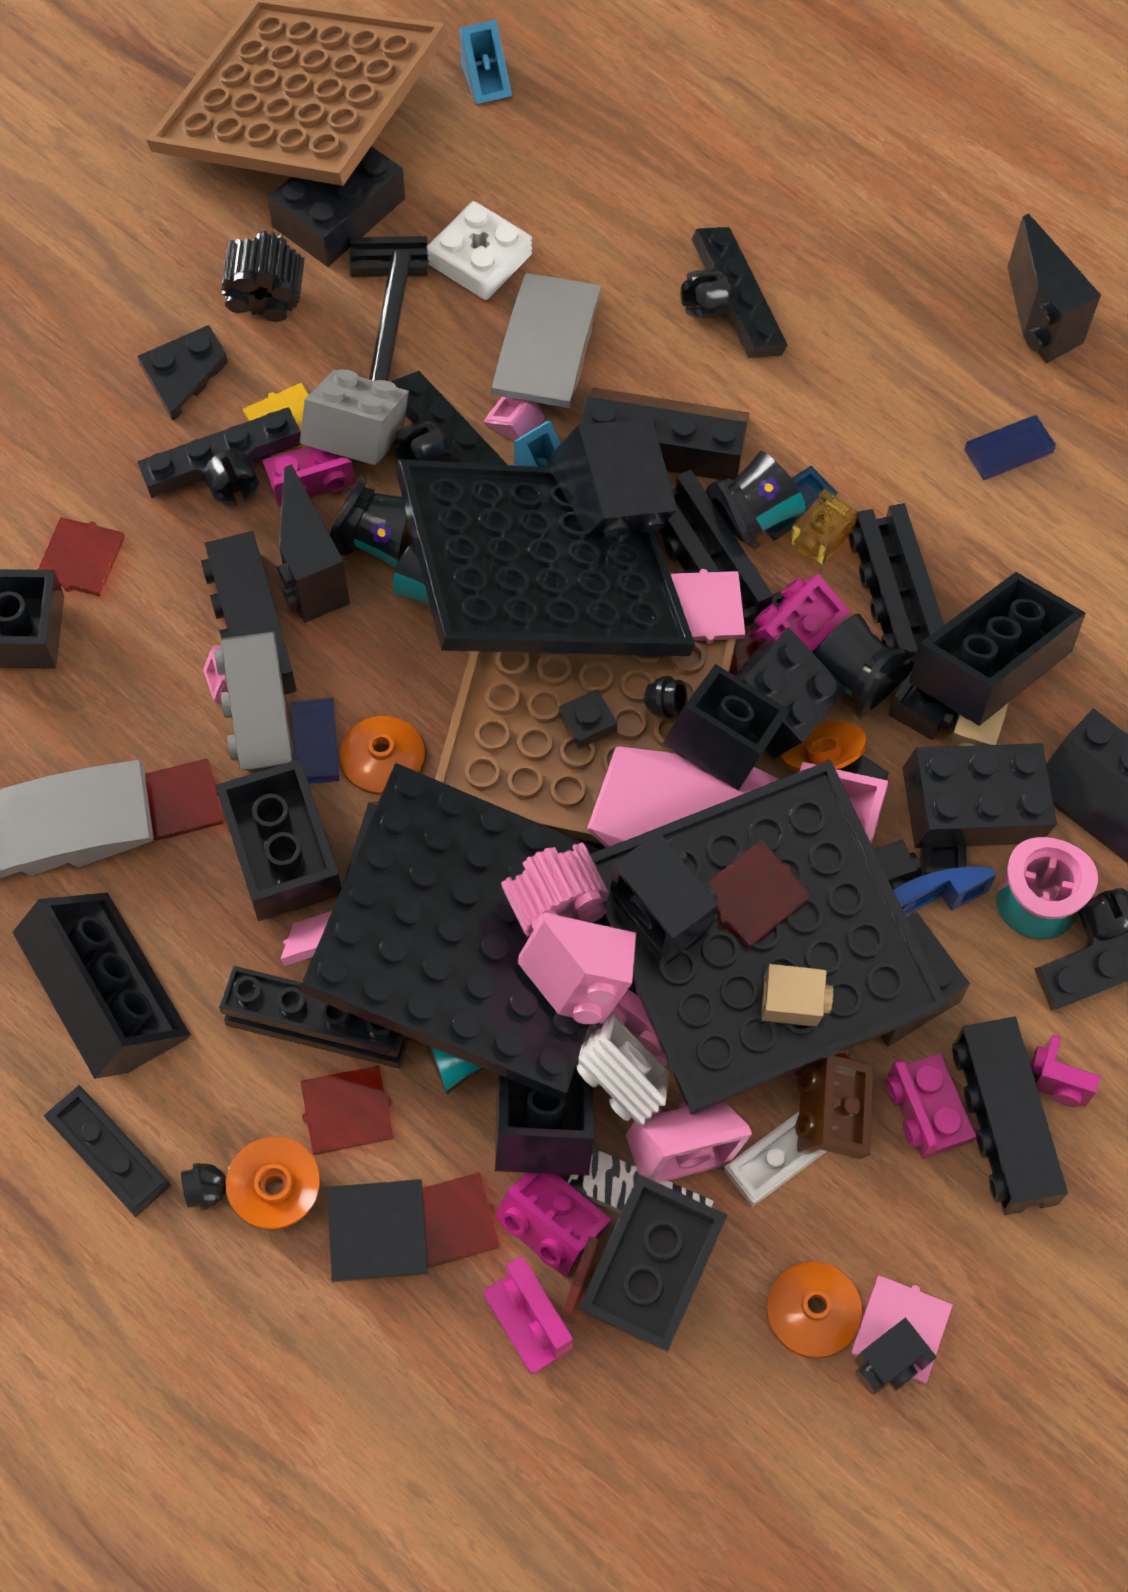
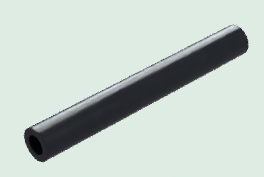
M402 250L393 251L391 255L369 380L389 381L411 255Z

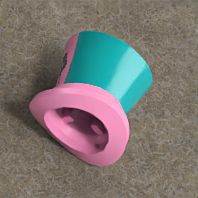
M1036 837L1025 840L1013 850L1009 858L1007 876L1000 883L997 891L996 904L998 912L1005 923L1021 935L1034 939H1052L1061 936L1074 924L1078 914L1077 911L1082 909L1093 896L1098 884L1096 866L1084 851L1068 842L1048 837Z

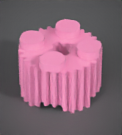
M584 843L574 844L572 846L574 851L572 852L568 850L565 853L561 852L558 854L555 847L550 849L548 847L543 852H537L533 857H528L522 863L525 868L523 874L517 875L515 880L508 877L505 881L501 882L512 909L525 935L528 937L531 936L544 912L590 923L599 920L607 913L603 902L607 901L609 891Z

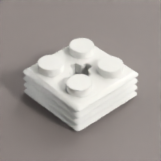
M472 201L427 246L428 264L477 296L488 300L531 256L532 236L478 202Z
M613 1013L609 1015L603 1024H593L591 1031L587 1030L579 1053V1064L577 1065L579 1074L592 1087L600 1084L612 1097L609 1099L610 1105L622 1119L629 1121L633 1118L637 1124H644L645 1118H651L652 1112H658L659 1106H665L669 1071Z

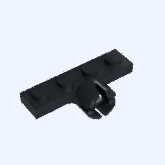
M730 227L696 229L691 240L706 270L688 272L686 275L687 280L681 285V303L685 306L686 314L694 318H709L720 315L727 317L731 321L748 358L782 355L788 344Z
M420 371L391 381L397 388L409 391L405 416L413 423L396 431L397 437L392 446L397 462H399V459H416L421 461L508 465Z
M287 407L162 453H156L151 457L137 461L151 498L195 482L205 481L208 483L216 501L225 505L235 506L238 504L233 493L240 491L244 501L247 502L255 495L259 486V480L253 463L264 457L300 445L301 431L290 408Z
M1115 888L1091 898L1082 909L1077 911L1087 935V945L1081 950L1034 968L1050 1010H1057L1128 981L1127 890Z

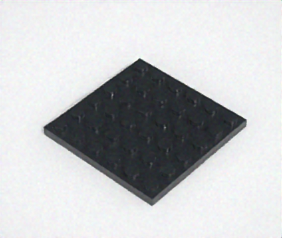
M399 459L396 474L441 651L691 656L695 642L656 532L644 534L638 529L628 530L626 533L615 537H605L604 533L587 535L548 467Z
M831 760L590 854L609 891L607 901L603 902L607 910L604 918L608 927L636 933L632 982L690 1115L937 1013L948 1006ZM658 831L667 842L673 839L680 845L688 858L686 863L688 868L696 878L699 876L705 877L718 895V899L715 900L718 903L711 929L667 962L610 892L613 865ZM769 964L826 970L825 985L833 986V1002L830 1014L823 1013V1018L817 1027L761 1021L764 975Z
M395 763L298 992L558 1100H562L567 1094L589 1024L579 1023L573 1017L559 1015L518 964L519 954L529 937L525 935L502 888L501 882L505 881L508 877L515 880L517 875L523 874L525 868L522 863L528 857H533L537 852H543L548 847L549 849L555 847L558 854L561 852L565 853L568 850L572 852L574 851L572 847L574 844L584 842ZM584 843L589 854L600 851V849ZM604 916L593 922L594 924L608 926Z

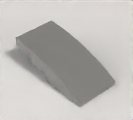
M525 273L504 338L491 395L570 408L584 367L585 351L592 333L593 318L600 300L601 285Z
M140 760L83 768L0 789V879L20 871L33 876L66 863L80 868L154 841L144 764Z

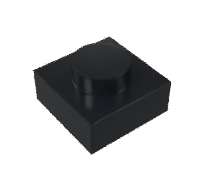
M598 689L559 706V716L578 749L617 732L618 723Z

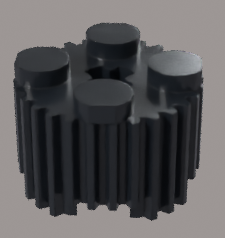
M266 231L258 233L257 237H254L253 240L246 238L245 241L239 239L229 241L226 249L221 291H223L222 295L226 296L225 306L231 312L246 313L250 311L252 315L258 313L259 315H264L269 321L279 322L287 318L288 311H293V308L297 307V304L300 302L305 258L301 257L299 253L296 254L295 249H290V246L286 245L287 241L283 238V235L276 236L274 232L268 234Z

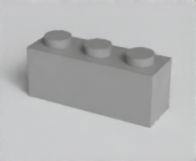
M275 632L223 638L221 640L222 648L214 649L218 675L226 674L228 692H221V702L224 718L232 717L235 734L227 735L231 761L239 760L240 770L276 766L292 762L293 752Z

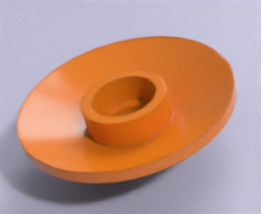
M374 716L362 720L348 731L340 747V763L347 779L355 787L372 794L382 795L395 763L421 773L425 762V747L418 731L408 722L393 716ZM384 744L389 746L385 752L374 750V747Z
M843 721L818 723L803 743L781 755L784 764L796 772L800 771L802 762L818 765L828 760H831L835 769L838 770L853 763L864 753L867 747V738L863 729L853 723Z
M280 1136L260 1138L246 1145L232 1160L226 1176L227 1198L234 1212L249 1225L266 1230L282 1229L300 1221L312 1209L320 1191V1172L313 1155L299 1142ZM279 1180L284 1184L281 1192L278 1194L267 1192V1186L271 1181Z
M803 1262L785 1270L772 1285L767 1299V1317L772 1332L787 1349L807 1358H825L844 1350L853 1341L862 1321V1303L855 1285L842 1271L822 1262ZM812 1298L822 1300L825 1305V1311L820 1314L813 1313L808 1308V1301Z

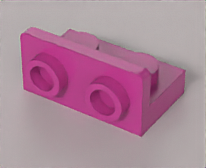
M306 446L262 460L264 471L278 507L282 506L284 467L291 464L310 498L327 492H338L346 488V486L355 484L353 464L350 458Z
M819 574L805 580L797 577L781 591V595L784 598L776 607L774 604H771L755 618L754 621L757 626L748 636L753 642L762 638L768 641L789 627L813 652L851 611Z
M941 1053L906 1065L903 1060L893 1062L888 1078L885 1080L887 1093L894 1105L900 1104L906 1119L903 1121L906 1139L912 1148H918L921 1158L925 1159L973 1143L976 1139L975 1132Z
M526 1173L507 1190L495 1214L496 1220L504 1226L507 1232L519 1238L539 1255L546 1265L553 1267L562 1276H567L573 1270L577 1260L584 1252L588 1239L591 1246L607 1230L612 1219L558 1174Z
M520 1256L507 1264L506 1277L484 1290V1298L529 1373L535 1374L573 1351V1338L524 1257Z

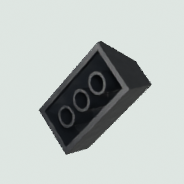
M593 387L586 399L581 424L652 419L668 472L681 474L691 469L694 475L698 477L723 481L729 478L733 481L739 474L750 412Z
M1093 708L1069 733L1046 764L1053 804L1058 810L1128 863V734Z
M108 892L38 899L12 932L94 1079L129 1073L184 1042L191 1035Z

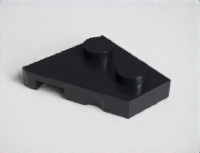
M209 325L138 355L142 370L171 420L177 419L182 414L181 406L192 394L198 396L207 386L208 380L212 376L217 375L228 363L226 352Z

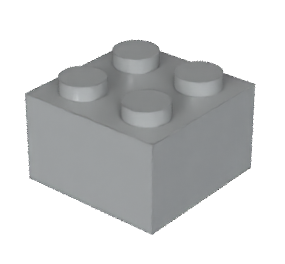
M332 370L305 398L300 444L376 466L391 449L397 437L396 431L404 427L409 391L397 388L394 383L389 381H372L358 377V374L351 370Z

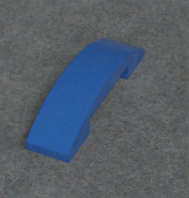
M992 867L946 869L913 879L895 888L893 891L905 916L940 897H943L952 911L987 893L996 877V873Z

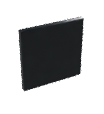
M422 1179L327 1187L332 1282L428 1274Z

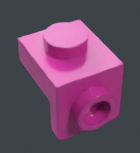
M1052 1035L1045 1047L1037 1046L1030 1065L1032 1072L1037 1074L1035 1078L1037 1089L1040 1092L1052 1095L1053 1099L1062 1105L1071 1107L1087 1106L1096 1094L1100 1076L1056 1062L1061 1037Z

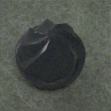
M662 676L656 679L653 683L648 684L644 693V702L651 714L663 719H672L675 715H679L688 700L685 683L682 680H674L672 676Z
M199 1162L193 1164V1169L181 1171L182 1188L188 1208L200 1206L202 1210H206L223 1199L226 1192V1176L216 1166Z

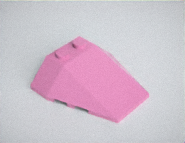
M616 747L587 830L608 848L779 779L754 767L738 791L689 759L682 758L677 753Z

